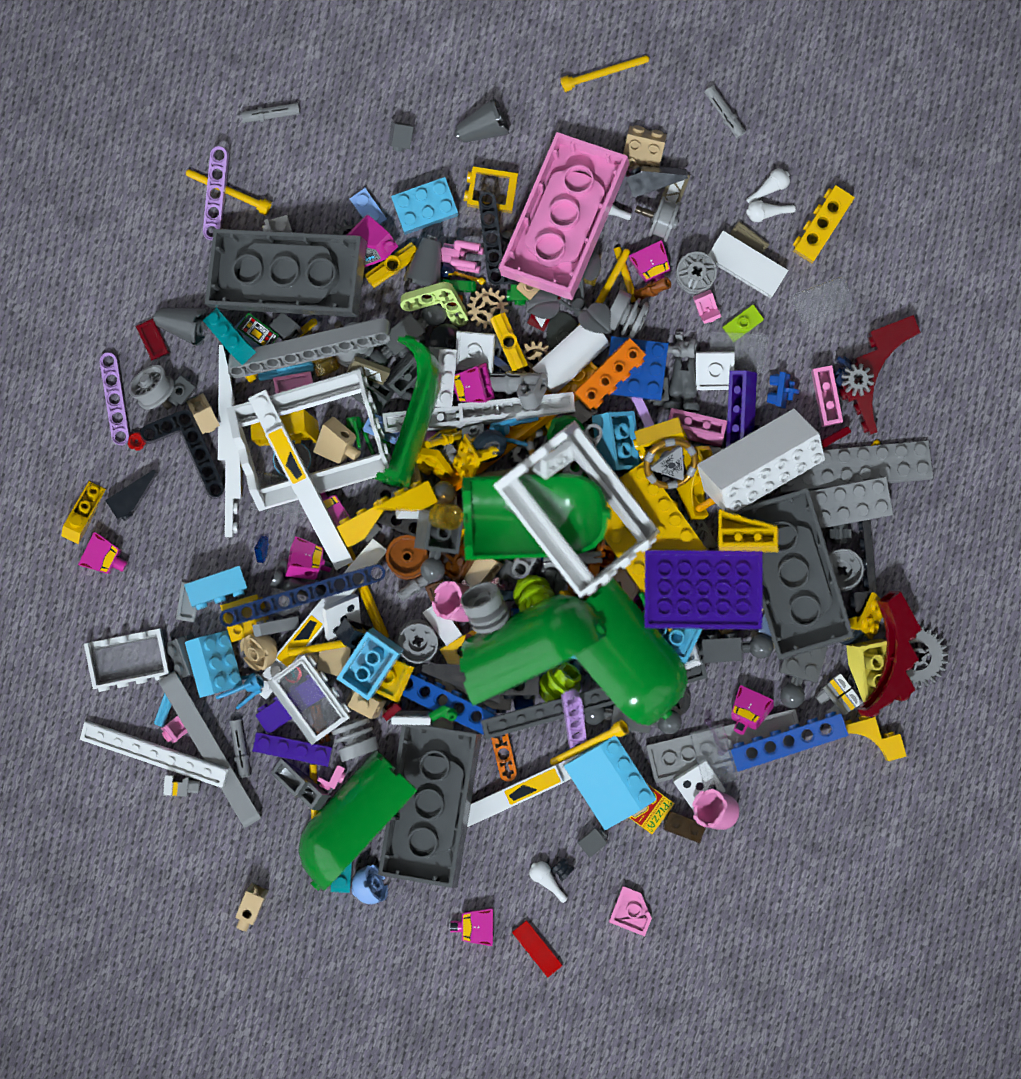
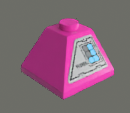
M366 215L347 234L349 236H361L367 241L364 268L386 260L398 247L390 233L369 215Z

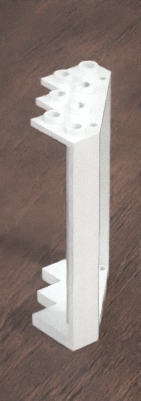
M360 370L270 395L279 416L362 393L379 453L309 473L319 494L375 478L377 472L384 473L385 468L388 469L391 461L387 445L382 440L385 439L383 429L380 426L378 417H375V413H377L375 403L370 391H367V387H369L367 376H362ZM250 402L227 408L232 437L238 449L241 466L246 474L250 494L258 510L262 511L299 500L289 480L264 487L260 486L242 428L260 421Z
M575 421L494 484L495 488L580 597L584 594L589 596L597 590L596 586L598 584L604 585L610 581L612 576L617 573L616 569L620 566L622 569L625 568L637 557L636 553L638 551L644 552L650 548L651 544L657 540L656 536L660 532ZM567 440L574 443L573 458L588 478L602 489L608 504L638 541L596 577L591 575L517 479V477L547 455L553 448Z

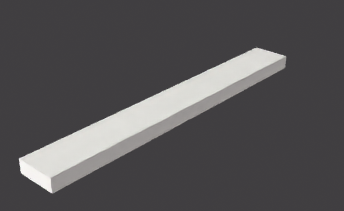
M85 721L80 737L82 741L221 788L225 785L229 768L90 721Z

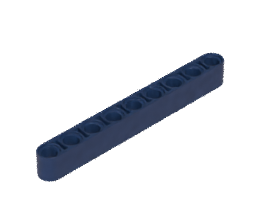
M371 565L226 609L221 612L219 620L223 626H234L379 582L384 579L386 570L382 565ZM375 567L382 570V576L378 579L374 578L371 573ZM356 573H361L364 577V581L361 584H356L353 581V576ZM337 579L345 581V587L342 590L335 587L334 583ZM319 584L326 586L327 591L325 595L317 594L316 587ZM300 590H305L308 593L307 600H299L298 592ZM283 595L287 596L290 600L286 607L281 606L279 603V599ZM267 601L271 604L269 612L261 610L262 602ZM244 607L252 609L251 617L246 618L243 616L242 610ZM225 613L233 614L234 620L232 623L224 621Z

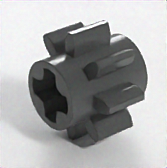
M847 524L833 526V529L828 530V539H833V544H847V539L852 538V529H847Z

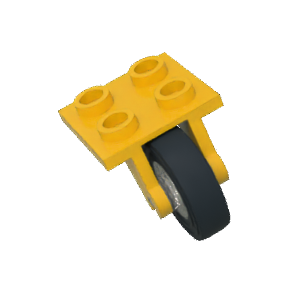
M498 430L484 431L476 438H470L468 434H464L456 457L453 459V465L461 480L462 477H475L481 462H491L502 456L507 448L505 437Z
M871 593L862 615L855 611L846 610L854 638L840 642L841 644H855L863 636L872 640L873 636L877 634L879 623L883 616L877 604L880 597L876 593Z

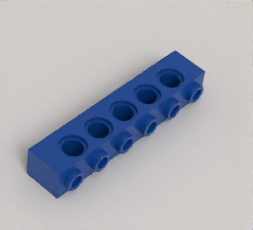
M419 673L417 676L411 674L410 678L413 680V686L410 689L405 687L402 696L431 710L442 706L439 703V698L442 695H446L448 699L445 705L455 710L459 703H463L465 709L457 715L454 721L483 735L481 721L475 722L473 714L480 711L482 720L496 716L497 712L488 706L485 709L481 708L479 703L473 706L470 699L467 701L461 698L463 694L452 690L450 693L444 690V685L436 681L434 684L427 682L428 677ZM424 687L430 688V694L427 697L422 695Z
M836 711L825 714V719L818 720V717L807 720V725L800 727L798 723L789 726V731L781 732V729L770 732V737L763 739L761 735L752 738V743L745 745L743 741L734 744V749L730 750L737 771L739 772L849 736L842 714L837 715ZM823 723H828L831 726L829 734L821 733L820 726ZM805 729H809L813 733L812 738L808 741L804 740L801 736L802 731ZM787 735H791L794 738V744L789 747L783 743V738ZM768 741H772L776 745L775 751L771 753L765 750V744ZM750 747L756 748L758 752L757 756L752 759L746 755V751Z

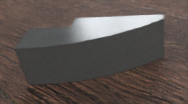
M283 758L279 760L271 772L294 797L300 798L311 810L320 811L330 797L314 780Z

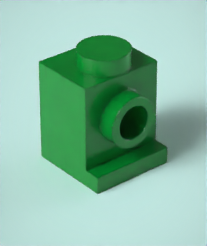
M511 285V290L507 289V301L514 302V305L518 306L526 305V302L530 300L516 289L517 285Z

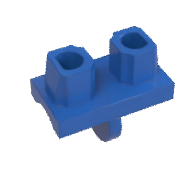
M780 372V374L770 375V385L778 386L777 393H768L767 402L786 409L787 400L793 401L794 394H799L800 390L794 389L795 382L790 381V374Z

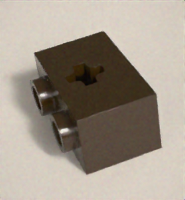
M669 811L663 826V830L697 843L701 842L706 827L698 824L695 820Z

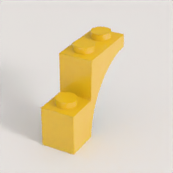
M709 446L694 447L698 455V464L713 455ZM689 453L683 457L687 471L691 465ZM697 467L694 476L687 483L676 488L690 520L705 519L709 516L707 509L702 512H697L695 509L698 504L705 501V491Z
M860 716L858 717L859 721L853 723L851 719L844 721L848 734H859L872 740L880 748L886 761L907 756L900 734H895V731L883 734L884 738H881L876 717Z

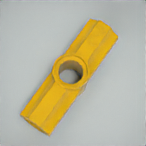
M412 242L364 276L370 285L376 288L409 265L417 248ZM390 261H395L398 267L391 270L387 264Z
M505 312L490 318L511 370L515 372L528 366ZM508 337L514 340V344L511 347H506L503 344V341Z

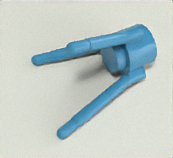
M534 417L518 421L516 418L501 422H493L490 425V430H498L505 437L509 434L510 426L538 421L539 418ZM505 437L508 443L528 446L527 442Z
M255 673L241 676V680H246L244 685L216 696V699L218 700L243 689H246L248 692L251 691L252 693L236 706V709H239L254 696L262 693V688H264L263 679L259 674Z

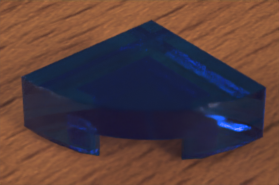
M261 536L254 547L257 563H264L267 557V536Z

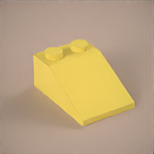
M874 639L846 645L848 665L863 703L876 688L881 677L886 659L887 640Z

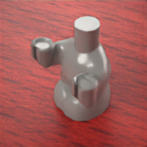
M676 332L675 338L677 342L674 346H668L667 353H672L675 357L696 359L697 340L692 339L684 342V333Z

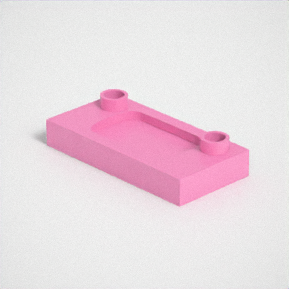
M556 132L500 263L499 270L501 276L573 300L628 170V156Z

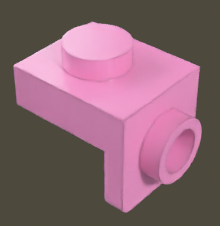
M711 290L693 296L696 309L704 324L713 322L721 317Z
M176 716L161 728L163 731L161 734L167 742L171 741L172 744L187 733L179 716Z
M338 764L330 781L319 776L317 779L320 782L319 786L330 790V788L335 789L337 783H342L346 773L343 772L345 767Z

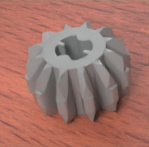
M852 364V371L846 368L845 372L848 375L843 374L841 376L842 379L847 380L842 382L841 385L849 386L845 390L846 393L852 389V396H856L858 390L859 395L863 396V389L869 392L870 388L867 385H874L873 381L868 380L873 378L874 375L866 374L870 370L869 367L863 371V364H860L857 370L856 365ZM855 375L856 377L860 376L862 378L860 380V382L862 383L861 385L859 383H854Z

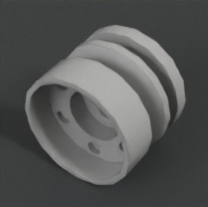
M696 251L688 253L681 258L677 265L675 273L677 285L687 294H701L711 288L716 279L717 268L709 255ZM694 268L701 270L699 277L696 274L692 275Z
M620 289L610 309V329L615 331L619 324L623 325L621 334L624 335L627 328L632 329L628 338L633 339L643 326L648 315L650 303L645 301L641 309L638 307L641 301L640 298L634 304H631L632 294Z
M835 550L829 555L839 591H850L859 583L863 576L864 566L862 560L851 550ZM837 568H839V569L845 568V572H844V573H845L846 575H843V574H842L841 576H839V575L837 574V573L839 572V570H838Z
M483 582L476 584L462 595L461 605L468 616L473 630L477 633L484 634L498 630L509 620V609L495 583Z
M413 619L401 627L398 634V646L404 649L401 654L402 657L409 662L418 664L425 663L435 655L438 647L437 632L428 621ZM417 635L419 638H423L420 644L414 641Z
M369 718L352 720L341 724L331 731L333 736L339 733L342 735V738L334 740L335 743H345V746L338 750L342 762L380 749L376 737L367 738L366 736L373 728H363L364 724L370 723Z

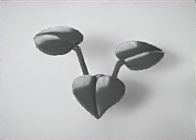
M593 251L580 281L581 297L575 299L572 305H569L562 299H558V295L540 290L529 301L527 313L541 319H550L558 314L560 310L559 303H561L569 311L573 310L584 329L594 333H610L611 313L609 308L603 303H593L588 308L584 297V278L592 281L598 277L601 271V260L597 252Z

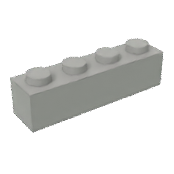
M293 615L286 616V619L279 617L276 618V621L269 619L265 623L264 621H259L256 625H252L254 636L256 637L294 630L300 626L298 616L293 617Z

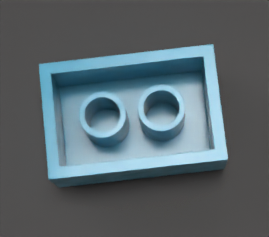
M445 177L391 196L404 235L458 216V211Z
M608 412L593 415V424L599 425L603 432L596 449L614 472L629 471L641 464L639 453L636 451L633 442L636 439L634 431H637L635 412ZM593 428L594 437L596 438L598 435L597 429Z
M240 566L184 584L192 608L196 607L197 610L208 607L207 603L215 601V604L224 602L226 597L233 595L234 598L244 595V591L247 590Z
M371 628L366 632L336 679L366 700H370L404 649L374 628Z
M228 630L185 642L200 698L243 685Z

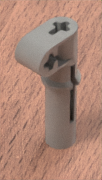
M512 370L506 373H489L493 392H506L507 394L517 392L525 410L537 408L548 387V379L545 373H514Z

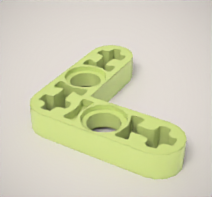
M448 282L404 293L401 296L400 305L405 311H414L440 303L446 309L447 316L453 325L460 327L468 322V312L453 285ZM430 295L432 297L429 299H425L422 296ZM450 302H454V303H456L457 305H456V306H449V305H447V304L450 303Z

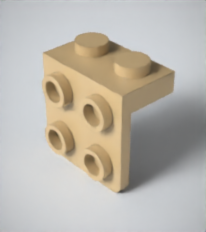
M638 125L630 126L623 155L628 156V169L635 165L660 166L667 134H663L660 130H646Z

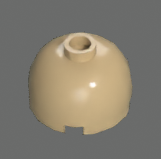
M252 633L242 638L240 642L241 652L244 651L246 655L244 657L245 662L255 671H263L275 662L278 649L276 641L271 636L262 635L256 637Z

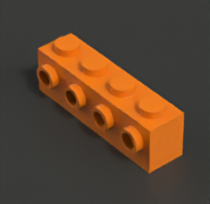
M628 338L573 393L588 409L598 408L603 403L602 398L606 394L611 395L618 388L616 384L620 380L624 382L631 375L629 371L634 366L638 368L645 361L643 358L646 354L631 338Z

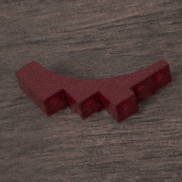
M914 315L869 333L870 337L867 339L870 347L875 348V351L857 357L854 364L857 370L860 364H863V371L868 367L870 368L869 372L866 373L867 375H874L873 378L868 379L874 382L873 386L867 385L870 391L866 392L863 389L864 395L860 396L857 390L856 396H852V389L848 393L845 392L849 387L848 385H841L839 390L842 400H846L847 403L855 401L856 404L853 405L855 413L861 416L863 421L860 423L864 433H868V436L878 432L873 417L872 405L874 386L878 373L886 359L898 346L921 333ZM856 378L854 383H859L861 385L862 383L860 382V380L862 378Z
M889 591L877 601L886 628V659L876 688L869 698L857 709L861 716L875 717L883 707L890 705L894 700L905 701L911 697L910 694L916 690L906 671L912 669L913 664L919 660L909 641L916 638V634L922 629L901 591Z

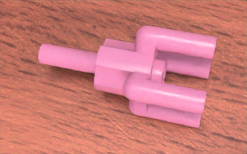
M455 240L454 245L444 243L441 248V262L450 263L456 270L479 274L481 266H477V262L467 261L466 255L467 252L483 255L484 247H481V243Z

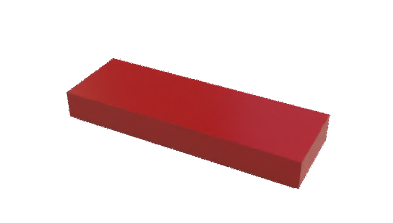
M527 920L512 931V934L547 978L563 966Z

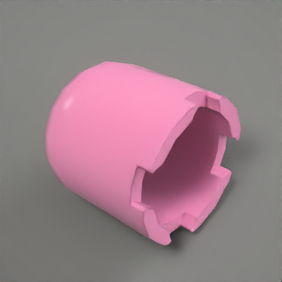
M445 581L439 584L434 591L436 593L435 602H432L435 614L446 620L469 622L460 600L465 591L470 587L454 581Z
M715 789L701 791L692 803L694 807L693 818L703 827L726 830L731 828L739 818L740 809L737 801L732 796Z

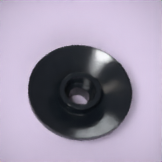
M452 324L438 325L430 334L429 347H445L456 350L457 331L460 330Z

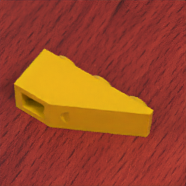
M421 480L410 484V489L405 491L402 488L394 492L395 496L390 499L386 496L377 500L378 504L373 506V509L416 512L438 501L429 481L422 483Z
M88 481L63 525L62 537L74 543H80L105 493V488Z
M363 508L356 512V517L352 519L347 517L339 521L340 525L337 526V529L347 547L349 548L366 539L385 510H374L373 508L367 510V508Z

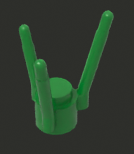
M361 417L347 418V425L344 426L356 435L357 447L361 448L359 434L362 431L371 455H374V449L368 434L363 431L365 424L361 421Z

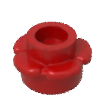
M140 432L129 435L128 447L130 449L140 451L146 445L141 440Z

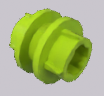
M527 575L517 580L518 582L513 593L514 601L518 605L520 612L547 598L555 596L548 581L543 577H538V575Z
M567 662L561 665L558 664L548 669L547 673L541 676L539 680L541 687L539 694L547 702L562 698V695L569 690H577L579 693L581 689L579 681L582 675L572 664Z

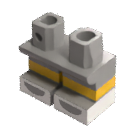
M841 673L821 688L822 691L815 697L821 705L828 700L833 703L834 706L826 711L827 714L836 711L837 715L842 714V716H845L852 709L863 703L854 690L850 689L851 686Z
M165 775L163 795L187 797L189 793L200 792V781L190 780V777H186L183 781H175V775Z

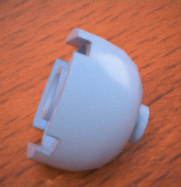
M376 865L363 867L355 873L352 879L353 895L365 904L379 903L386 900L388 896V886H384L383 883L385 877L378 875L379 868Z

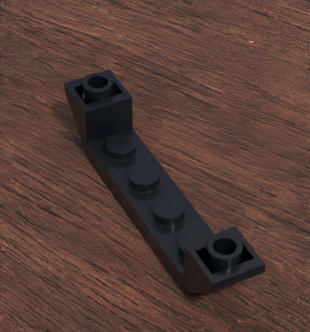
M870 520L857 522L858 531L861 530L862 538H859V547L864 553V557H861L866 576H863V587L867 588V591L852 593V597H849L850 608H853L855 612H859L868 602L871 593L877 591Z

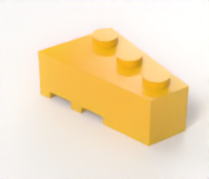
M302 409L280 416L291 440L295 441V444H301V440H313V443H317L319 437L318 421L307 411ZM261 423L251 424V440L258 446H269L270 443Z
M719 509V551L779 552L778 527L746 519L740 515H733Z

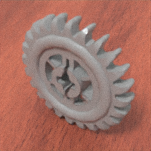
M924 625L921 626L922 630L916 634V638L909 641L910 644L918 642L917 648H913V650L924 655L920 657V661L914 664L913 670L906 671L912 684L914 685L916 682L918 688H921L922 682L929 686V679L935 683L934 676L942 677L939 670L945 671L946 668L942 664L948 663L943 657L949 655V653L942 651L947 645H940L944 639H936L938 632L931 635L932 628H928L925 632ZM921 643L926 645L928 649L924 650L920 648ZM930 655H931L930 662H929V664H927V663L925 662L926 659H927V656H930ZM925 664L927 666L922 670L916 671L917 665Z

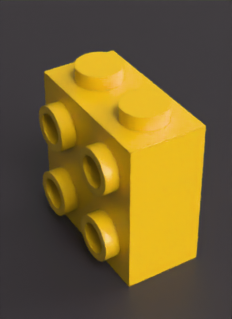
M256 594L220 605V607L224 611L263 599V597L259 598V595ZM265 602L261 603V610L263 611L266 608ZM244 607L242 610L243 616L246 618L251 617L252 609ZM225 613L224 620L226 623L233 622L234 616L232 613ZM263 616L227 627L231 642L242 640V638L254 633L252 625H256L259 621H264L265 623L266 620H269V616Z

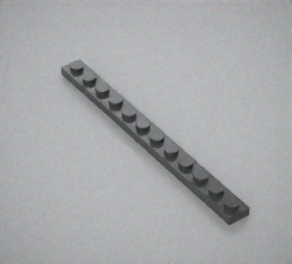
M701 659V665L686 670L687 684L708 678L703 659ZM601 687L579 693L583 712L614 704ZM562 698L480 720L485 739L565 718Z

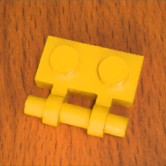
M422 448L417 460L418 469L422 473L430 475L433 471V474L437 477H452L454 470L439 450Z

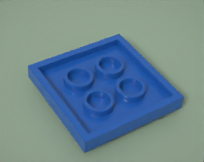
M611 336L609 357L628 338ZM631 339L646 354L643 358L645 361L638 368L634 366L629 371L631 375L624 382L620 380L616 384L618 388L611 395L661 401L669 343Z

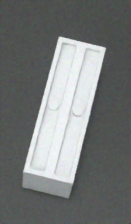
M792 409L697 464L703 489L721 510L733 514L818 465L825 458L819 433L795 409Z

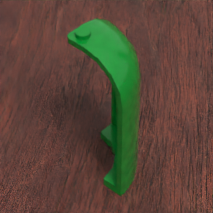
M405 335V337L399 336L397 341L411 350L417 363L415 389L388 469L385 468L384 473L377 472L375 477L376 480L384 484L402 487L403 485L406 488L409 487L440 393L442 373L436 357L428 347L417 342V338L410 335Z
M564 473L553 474L548 479H544L539 474L520 475L517 477L576 555L594 548L604 538L607 519H611V509L607 507L602 489L592 480L580 475ZM504 476L462 477L465 560L549 557L495 488L494 484Z
M612 577L610 581L602 585L585 601L606 625L607 635L588 649L575 655V657L628 718L639 724L651 725L661 718L665 720L672 715L671 709L685 695L688 682L686 668L679 655L657 629L645 628V615Z
M558 595L547 598L509 617L505 625L498 630L484 634L476 633L470 636L461 646L463 657L460 658V670L465 673L466 681L463 683L472 705L474 706L583 652L607 635L606 625L600 620L589 604L574 596Z
M375 750L308 822L300 835L298 853L301 865L313 880L310 884L318 891L320 889L325 891L417 791L401 773L396 775L393 772L395 767L378 750Z

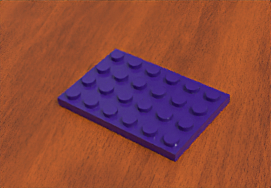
M646 550L645 628L762 630V551Z

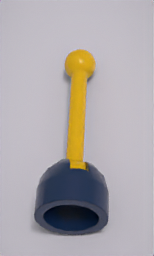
M443 262L441 269L442 278H451L453 275L476 281L480 285H484L486 282L483 277L476 278L456 272L451 264Z

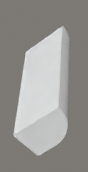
M722 231L708 254L716 266L770 299L788 272L784 267L725 231Z
M579 325L538 362L532 370L534 373H545L548 379L547 390L552 394H557L606 349L610 343L604 334L588 331Z

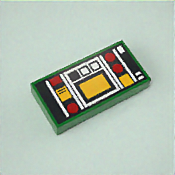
M249 313L237 327L238 330L260 346L273 344L279 338V335Z

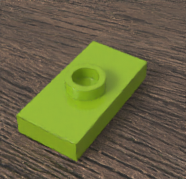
M751 305L722 328L734 343L764 321V318L755 306Z

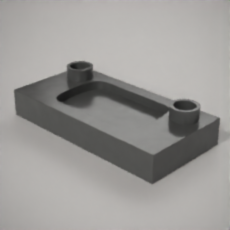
M214 229L205 304L211 309L218 308L221 310L359 317L367 241L361 236Z
M808 488L744 507L735 512V515H740L743 518L778 527L779 552H762V607L779 661L853 639V633Z
M402 725L394 773L396 775L401 773L417 791L386 824L378 875L448 888L458 887L482 734L428 725Z

